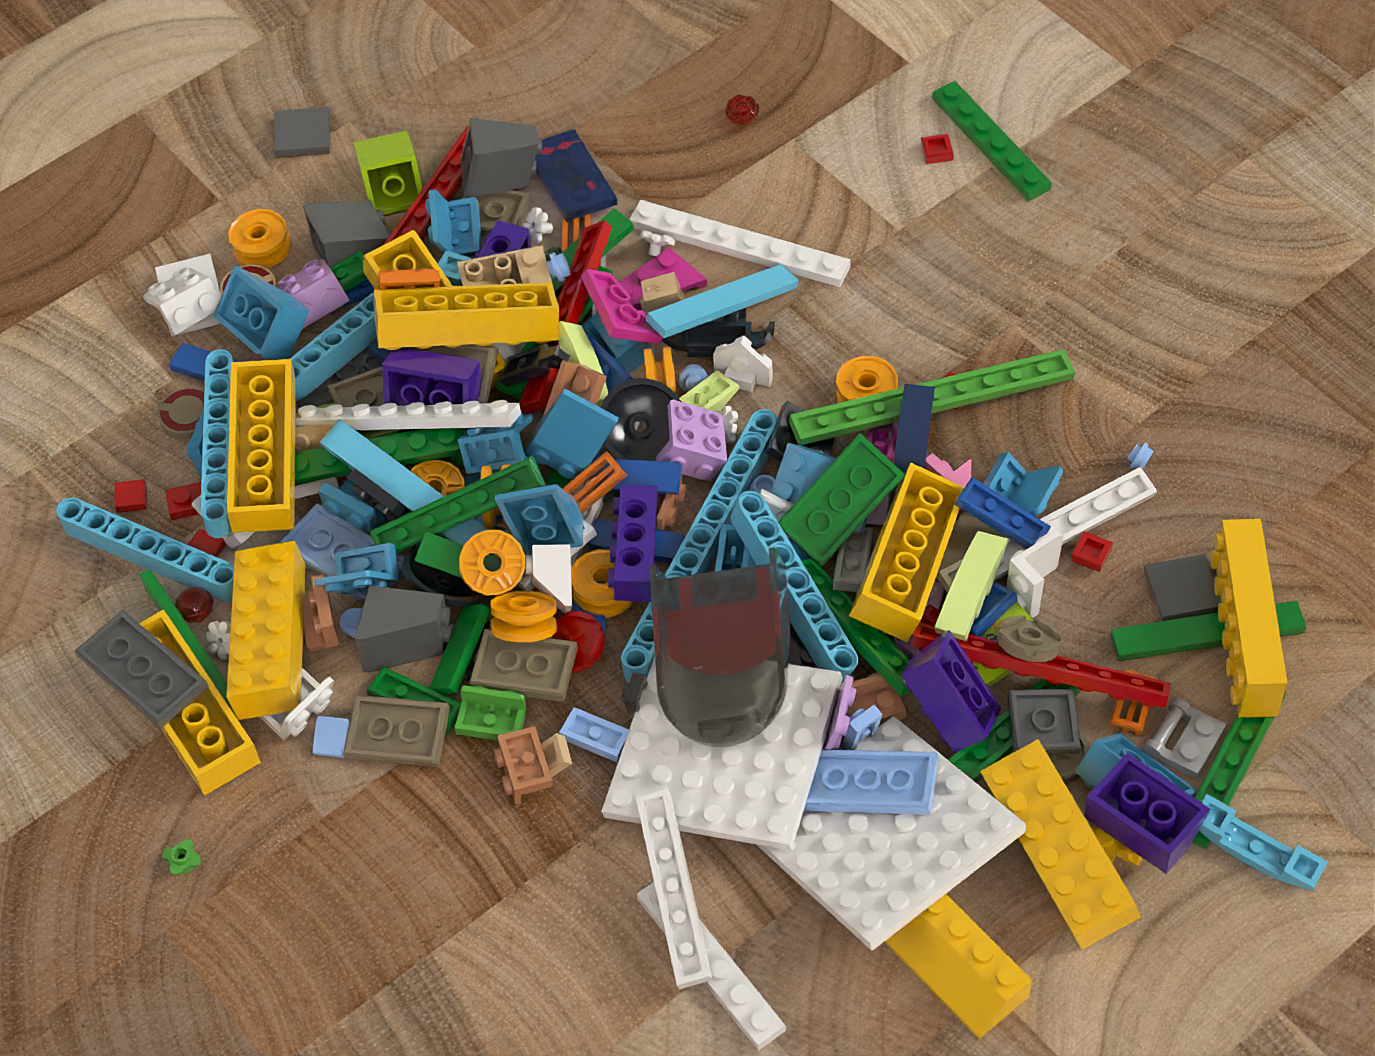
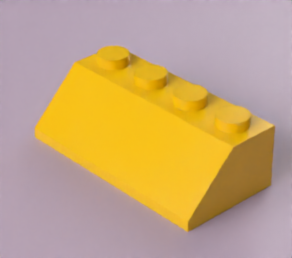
M947 894L885 940V943L978 1039L1029 998L1032 979Z

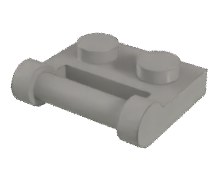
M1176 697L1168 707L1169 713L1156 735L1146 743L1144 751L1157 761L1197 779L1225 731L1226 724L1191 707L1185 700ZM1181 718L1189 723L1171 751L1165 748L1164 745Z

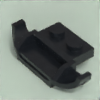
M746 308L663 338L662 341L667 346H670V348L687 352V357H713L717 346L722 344L729 345L742 336L751 341V347L755 350L765 346L774 335L775 321H769L767 328L763 331L752 332V322H746Z

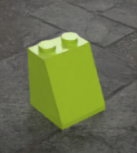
M407 130L353 142L367 200L371 201L375 210L380 209L382 214L385 215L409 209L423 187L415 152Z

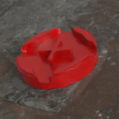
M570 611L563 614L564 617L559 620L556 619L557 631L549 638L577 642L578 650L572 673H579L590 668L599 659L604 650L605 634L603 627L592 615L583 611Z

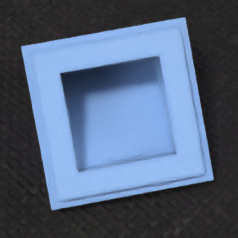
M318 716L315 725L313 755L345 758L343 752L349 721L344 718Z

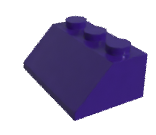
M401 347L398 350H392L382 364L384 404L395 403L397 406H407L415 402H422L424 405H435L446 401L451 402V404L478 401L481 388L479 360Z
M948 630L912 657L901 675L907 689L913 692L921 703L923 713L928 718H931L937 727L942 741L948 744L952 751L956 753L987 738L1001 710V706L951 631Z
M1126 753L1087 795L1084 817L1167 874L1189 848L1210 813V808L1129 753Z

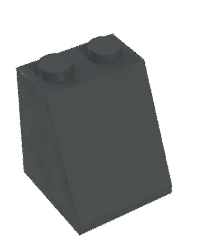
M471 118L460 160L464 197L471 198L527 187L530 176L535 175L536 154L540 155L542 149V138L538 137L537 126Z
M370 200L313 203L303 206L312 244L319 257L325 260L329 268L360 250L365 255L383 246L393 232L391 228H385L386 222L381 210H375Z
M369 585L354 638L364 672H375L381 670L383 666L391 668L443 655L446 645L450 641L454 625L450 624V608L446 607L443 594Z

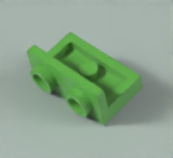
M474 685L472 687L462 686L460 692L462 703L455 724L457 735L498 741L497 735L523 728L527 713L523 694L513 690H491L481 685Z

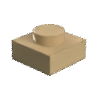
M556 733L541 743L551 777L572 764L564 735Z

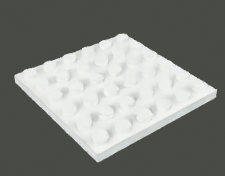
M660 645L654 656L601 811L604 818L641 824L636 797L668 788L671 793L679 831L792 851L843 680L841 672L765 661L761 665L739 674L707 676L679 666L667 656V646Z
M894 716L879 726L875 735L872 737L868 735L865 739L860 740L854 749L867 751L937 752ZM937 752L939 762L930 815L803 811L792 851L757 845L871 951L1026 832L1025 823L939 752Z

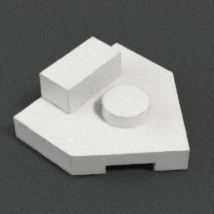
M742 336L737 338L734 343L729 345L722 344L716 347L713 354L714 372L718 370L737 383L741 390L752 392L755 384L770 387L773 380L772 360L764 353L761 355L751 347V341Z

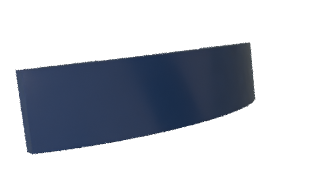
M913 384L904 385L894 465L903 473L906 472L910 463L925 469L935 387ZM898 484L891 491L890 504L893 500Z

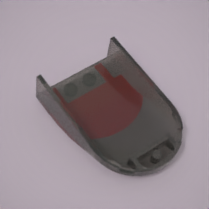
M775 547L768 548L770 564L673 578H666L656 565H649L659 702L670 723L681 734L694 742L712 747H728L746 742L765 730L775 719L782 707L788 683L790 622L786 564Z

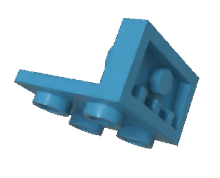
M521 412V415L511 427L467 428V432L458 438L466 474L481 472L482 466L491 465L492 470L500 469L502 465H513L526 459L519 432L534 420L532 414L522 415Z

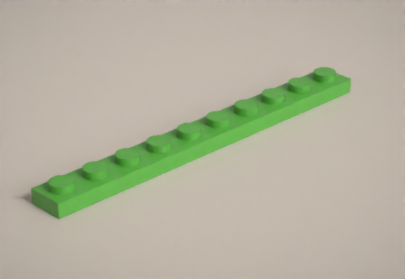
M1062 349L916 385L935 387L932 413L1072 380L1076 372L1065 350ZM904 387L790 414L788 422L798 445L899 422Z

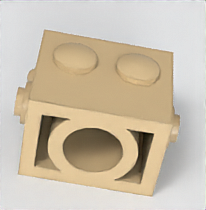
M675 272L641 281L643 297L640 298V303L645 314L685 299Z

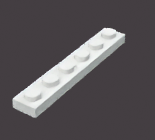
M668 788L636 797L676 984L679 989L711 981L713 978L671 793Z
M653 882L637 893V900L665 934L656 888ZM699 919L713 980L704 982V984L759 1051L784 1033L786 1025Z

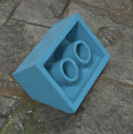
M1121 733L1095 740L1075 773L1083 778V783L1093 790L1126 753H1129L1191 796L1195 797L1197 793L1195 788Z

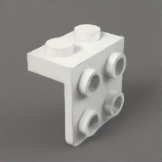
M192 268L177 270L172 274L173 278L164 283L158 282L148 288L149 292L143 295L146 302L159 308L169 329L175 335L214 313L220 301V297L209 276Z
M1059 531L1051 535H1043L1037 540L1035 545L1025 551L1019 550L1010 559L1006 588L1017 594V602L1032 618L1039 614L1044 584L1043 577L1058 567L1063 535Z
M302 668L301 703L293 711L259 717L283 740L290 734L296 737L307 726L306 720L313 712L319 715L331 702L329 698L334 693L332 691L334 680L329 676L319 684Z

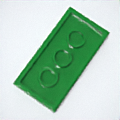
M859 433L782 516L778 523L792 541L819 566H823L904 478L905 474Z

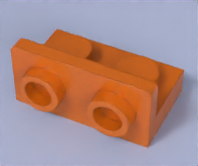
M425 268L378 271L379 289L440 287L439 270Z

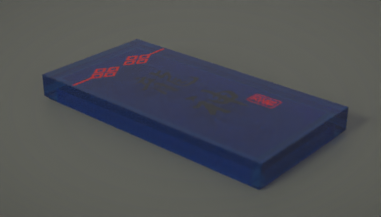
M575 129L542 139L541 153L535 156L536 172L566 222L618 205L616 195Z

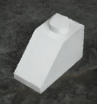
M532 545L531 555H526L525 557L526 574H532V584L540 592L552 596L556 600V606L563 613L570 612L572 607L570 545Z

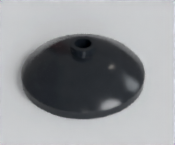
M632 379L616 386L608 393L600 408L619 417L616 425L603 443L605 449L614 459L656 461V456L670 440L667 406L671 400L681 402L679 397L666 385L651 379ZM636 422L643 424L644 430L642 432L635 430L634 424Z
M421 544L410 548L404 556L402 570L412 588L420 592L443 594L446 606L467 607L483 602L489 597L473 591L462 578L415 562Z

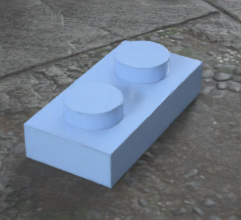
M875 705L866 711L861 708L850 716L848 729L841 746L843 750H854L860 740L865 739L868 735L872 737L876 734L883 714Z
M574 707L559 734L565 736L566 742L618 763L629 729Z

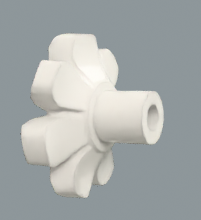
M533 207L531 212L528 213L526 217L528 223H523L522 225L529 229L531 243H540L542 241V234H551L553 230V225L546 222L548 219L547 213L541 212V208Z
M645 230L640 232L639 238H643L650 243L648 255L657 256L660 254L661 246H674L675 240L671 236H660Z
M723 406V410L717 412L723 416L725 442L734 443L737 431V424L734 422L738 420V414L736 411H732L731 406Z
M218 621L211 622L208 625L209 632H206V640L212 642L208 646L209 653L211 655L218 654L221 660L229 659L231 628L229 621H222L221 623Z

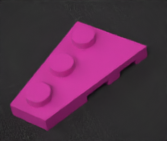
M667 248L619 282L631 296L629 302L636 310H642L640 298L643 297L641 281L675 272L682 293L693 287H697V289L707 287V279L671 248Z
M591 269L585 270L581 278L610 337L653 344L661 342L663 337L655 330H652L646 323L647 315L643 310H636L630 304L631 296L611 273Z

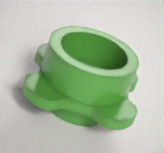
M184 839L179 845L173 848L168 847L163 851L164 860H167L170 864L169 870L171 874H187L200 864L201 857L194 852L192 840ZM180 855L185 856L183 859H179Z

